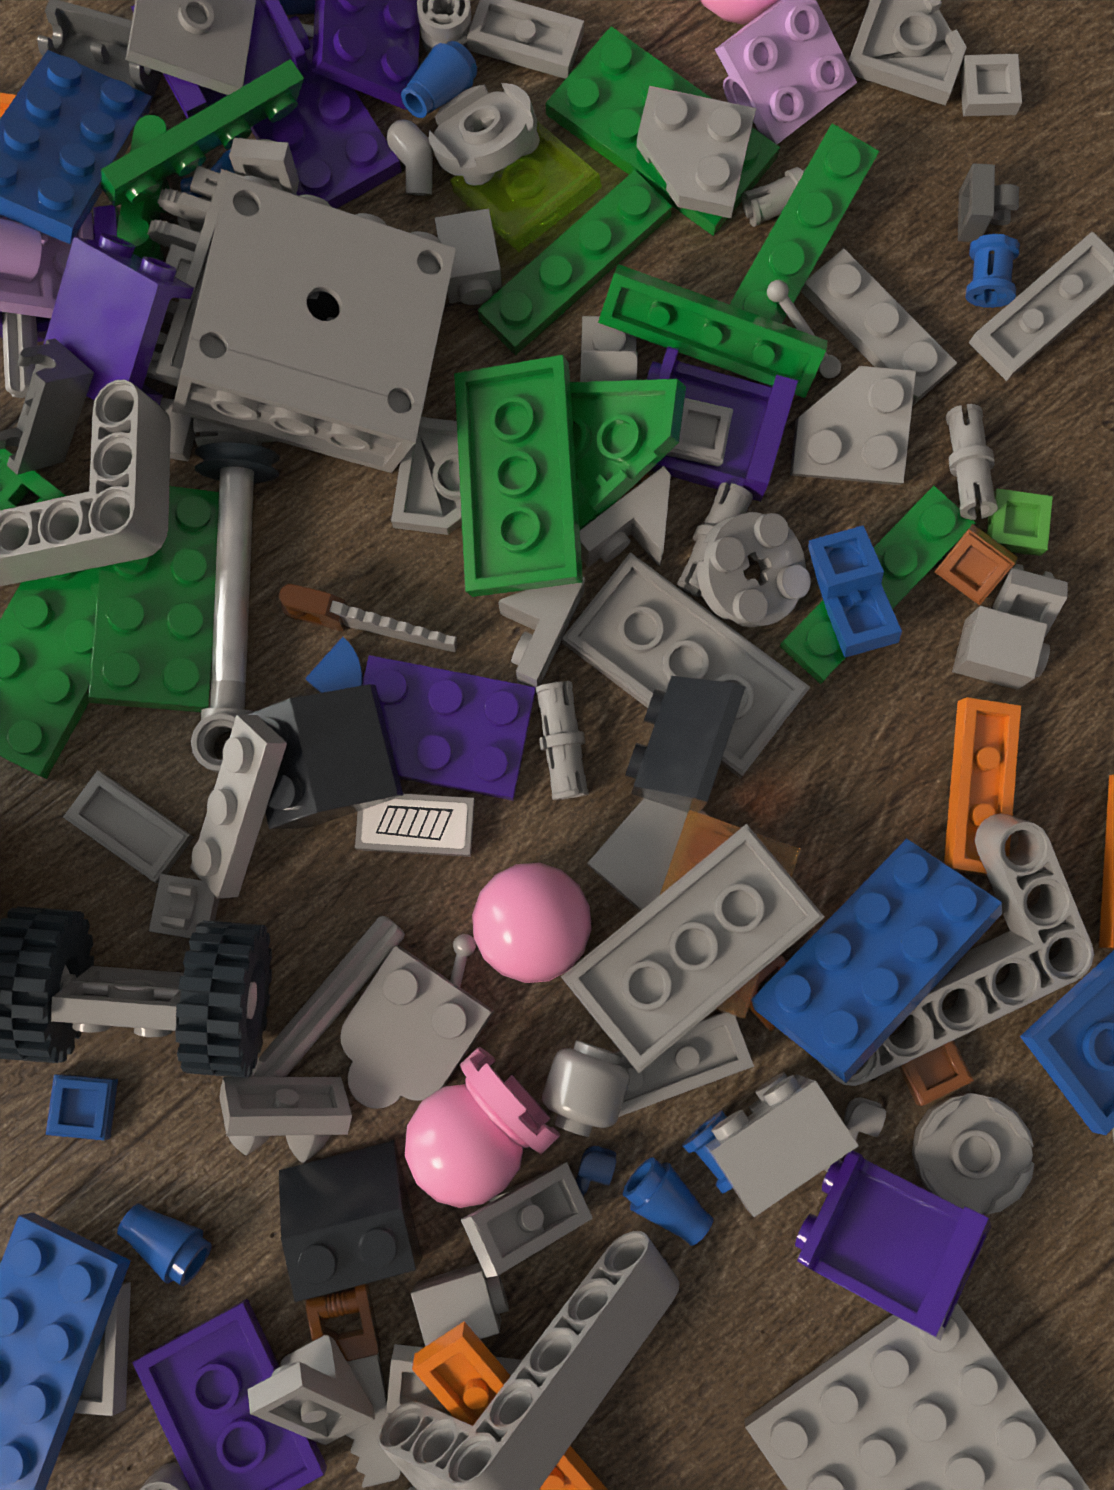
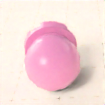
M542 863L516 864L494 875L479 893L472 914L474 940L484 960L501 975L524 983L550 981L569 971L583 955L592 930L590 906L580 886L562 870Z
M481 1047L472 1052L460 1064L463 1073L467 1077L465 1084L445 1086L424 1099L407 1125L405 1158L417 1185L437 1202L458 1208L484 1204L504 1191L521 1167L523 1148L530 1146L533 1150L542 1154L561 1136L554 1127H549L545 1124L550 1120L549 1116L513 1075L503 1082L499 1075L490 1067L495 1062L494 1057Z

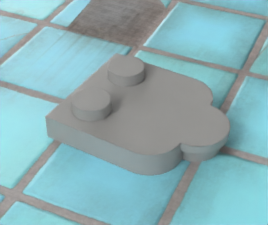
M394 946L342 1026L341 1044L345 1054L353 1061L348 1073V1085L352 1095L362 1105L374 1109L390 1106L398 1101L401 1096L415 1101L426 1099L446 1086L489 1021L494 1010L401 946Z

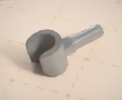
M862 1097L854 1098L847 1105L844 1124L855 1141L859 1132L878 1137L885 1122L886 1111L880 1103Z

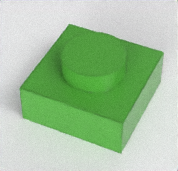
M997 488L994 491V496L998 509L993 515L988 517L987 535L1010 552L1036 556L1044 554L1048 550L1053 496Z

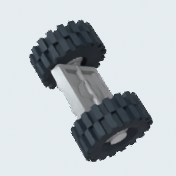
M17 906V908H11L7 912L8 918L1 919L0 1059L63 1063L67 1060V1054L71 1055L74 1051L75 1039H80L82 1032H102L109 1030L111 1026L134 1028V1033L143 1037H163L175 1031L176 1042L180 1043L177 1057L178 1061H182L180 1068L183 1072L247 1078L252 1075V1069L256 1068L258 1053H261L263 1045L262 1034L263 1031H266L268 1020L266 1011L270 1001V994H268L269 984L272 981V969H269L272 949L269 948L270 935L267 933L265 925L205 920L199 922L196 926V933L193 932L189 940L190 951L185 953L183 961L185 971L184 973L94 966V956L90 955V950L93 946V937L88 934L90 924L88 919H84L85 914L81 911Z

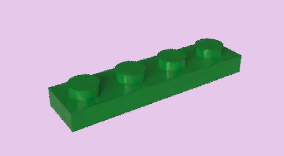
M291 59L102 168L101 189L114 207L128 199L131 204H137L146 200L159 189L160 185L158 182L174 172L179 177L193 172L197 166H201L205 162V154L216 147L223 145L225 149H231L233 139H247L253 131L251 127L267 117L270 122H277L290 114L298 105L296 100L304 80L303 76Z
M832 123L729 305L778 323H783L787 314L779 302H773L768 298V285L774 280L784 281L789 288L788 297L794 303L877 157L878 150Z
M634 170L478 309L479 320L516 356L671 217L672 205Z
M620 264L617 265L598 323L666 348L668 346L677 348L679 353L770 386L773 385L776 374L798 380L794 394L803 398L806 397L826 353L828 340Z
M935 486L874 547L884 571L881 584L892 609L961 539L969 527L975 524L973 520L963 518L960 514V509ZM823 600L779 646L820 685L846 659L836 638Z

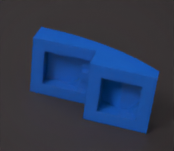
M864 525L809 540L808 547L818 585L844 658L899 643L902 630L882 587L881 582L884 571Z

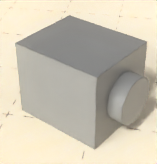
M489 209L436 217L435 224L438 239L442 244L456 248L447 291L449 303L462 302L467 305H476L488 301L502 288L501 270Z
M979 606L965 619L952 672L1018 690L1035 679V676L1040 677L1046 667L1050 645L1043 643L1048 624Z
M480 1262L418 1281L411 1292L425 1346L464 1321L479 1339L500 1333L502 1321L500 1313L509 1311L500 1275L487 1278Z

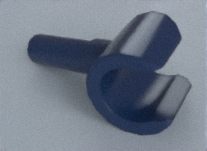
M589 1146L585 1149L575 1179L583 1197L588 1191L590 1181L607 1186L610 1185L616 1166L615 1151L599 1146Z

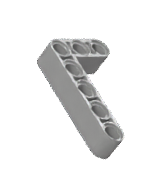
M115 380L102 388L95 398L92 416L89 492L0 510V586L142 559L153 555L162 547L168 532L170 416L165 409L133 383L127 380Z
M1001 813L989 816L980 824L975 837L976 849L987 872L995 896L1002 902V913L1010 931L967 951L907 1016L903 1029L899 1033L889 1036L847 1083L821 1064L835 1080L844 1085L851 1086L866 1083L1079 980L1088 972L1094 957L1092 943L1049 837L1041 827L1035 823ZM1017 831L1019 835L1018 847L1014 853L1006 857L1004 849L1006 840L1012 833ZM1039 885L1041 892L1037 903L1031 908H1027L1028 894L1034 887ZM1061 938L1062 944L1059 953L1049 960L1048 955L1052 944ZM1010 964L1008 977L1004 982L996 985L995 980L998 971L1004 965ZM958 989V999L955 1004L947 1010H942L945 996L950 991Z
M632 1231L622 1235L606 1249L473 1426L423 1403L411 1401L395 1409L386 1418L379 1430L378 1445L417 1490H539L675 1299L679 1291L677 1276L647 1234L641 1231Z

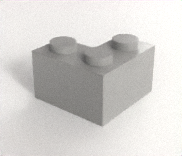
M785 1072L780 1073L755 1091L759 1100L749 1106L752 1112L751 1115L747 1117L743 1110H739L722 1120L711 1130L716 1138L705 1146L753 1217H756L859 1146L815 1080L797 1074L787 1077Z

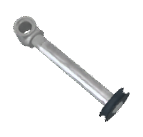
M235 442L201 445L195 449V454L203 459V462L194 466L195 471L200 475L220 480L210 708L201 709V721L193 730L191 738L192 753L197 761L207 769L218 774L223 760H218L215 755V741L221 734L232 731L237 714L248 715L253 713V711L245 710L253 484L272 481L279 477V472L271 465L280 460V455L273 450L262 446Z

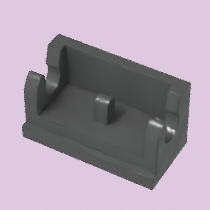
M61 0L48 1L45 13L48 23L52 25L53 35L52 39L38 35V48L42 57L47 50H50L61 56L72 58L81 65L115 80L123 81L131 87L152 96V103L163 73L126 60L132 20Z
M56 338L46 340L44 345L23 349L17 362L22 367L36 364L17 427L0 432V449H5L7 446L18 447L17 452L9 456L7 466L17 475L65 461L94 374L91 369Z

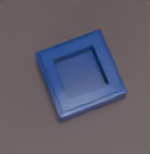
M61 1073L54 1074L45 1135L94 1140L110 1139L118 1079Z

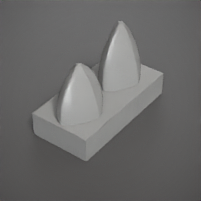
M223 1077L219 1097L226 1136L246 1156L262 1146L271 1136L286 1135L288 1146L292 1153L304 1164L324 1147L332 1135L348 1134L352 1113L341 1077Z

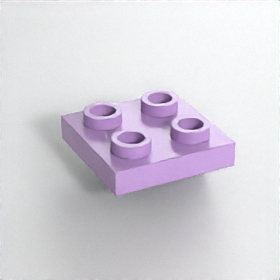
M779 0L715 48L719 59L729 75L723 82L724 93L728 102L756 108L753 120L755 126L761 134L775 144L780 143L857 83L816 0Z
M92 212L88 214L75 237L94 240ZM0 215V311L51 318L72 243L70 245Z

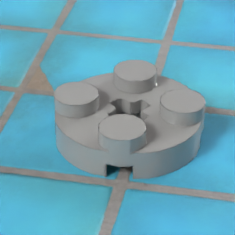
M501 83L504 92L496 91L488 93L485 84L474 86L461 92L439 109L434 117L438 127L434 134L429 130L428 139L439 165L445 171L453 175L463 176L465 182L469 185H481L488 182L496 171L509 166L521 156L532 153L538 147L540 138L537 133L536 114L528 94L516 85Z
M748 512L732 516L719 522L707 534L704 543H708L704 552V560L698 561L697 578L706 603L715 614L724 620L731 619L737 624H742L740 626L745 627L770 625L786 617L795 608L798 599L808 593L811 578L806 570L803 550L797 537L788 527L786 520L779 514ZM749 555H751L754 561L757 560L759 563L760 578L758 581L756 579L747 580L743 570L750 566L747 558Z

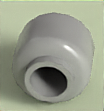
M576 1040L573 1049L565 1048L556 1053L542 1093V1100L549 1110L558 1114L555 1122L557 1127L589 1137L593 1126L606 1128L616 1123L630 1082L628 1071L619 1065L622 1058L621 1055Z

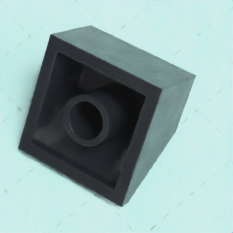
M671 676L666 692L655 688L644 718L645 722L654 724L651 737L647 746L636 742L625 776L636 779L631 794L697 816L708 802L746 687L731 682Z
M368 684L289 698L248 714L258 715L287 743L265 811L269 829L311 828L404 796L376 685Z
M395 1140L279 1170L281 1242L295 1302L408 1273L417 1269L423 1257Z

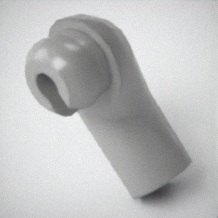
M405 119L397 120L389 127L386 138L389 148L406 166V194L430 196L432 195L433 150L429 139L413 122Z

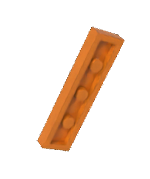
M465 1321L416 1352L412 1366L415 1374L454 1418L472 1426L511 1376ZM570 1446L539 1490L608 1489Z

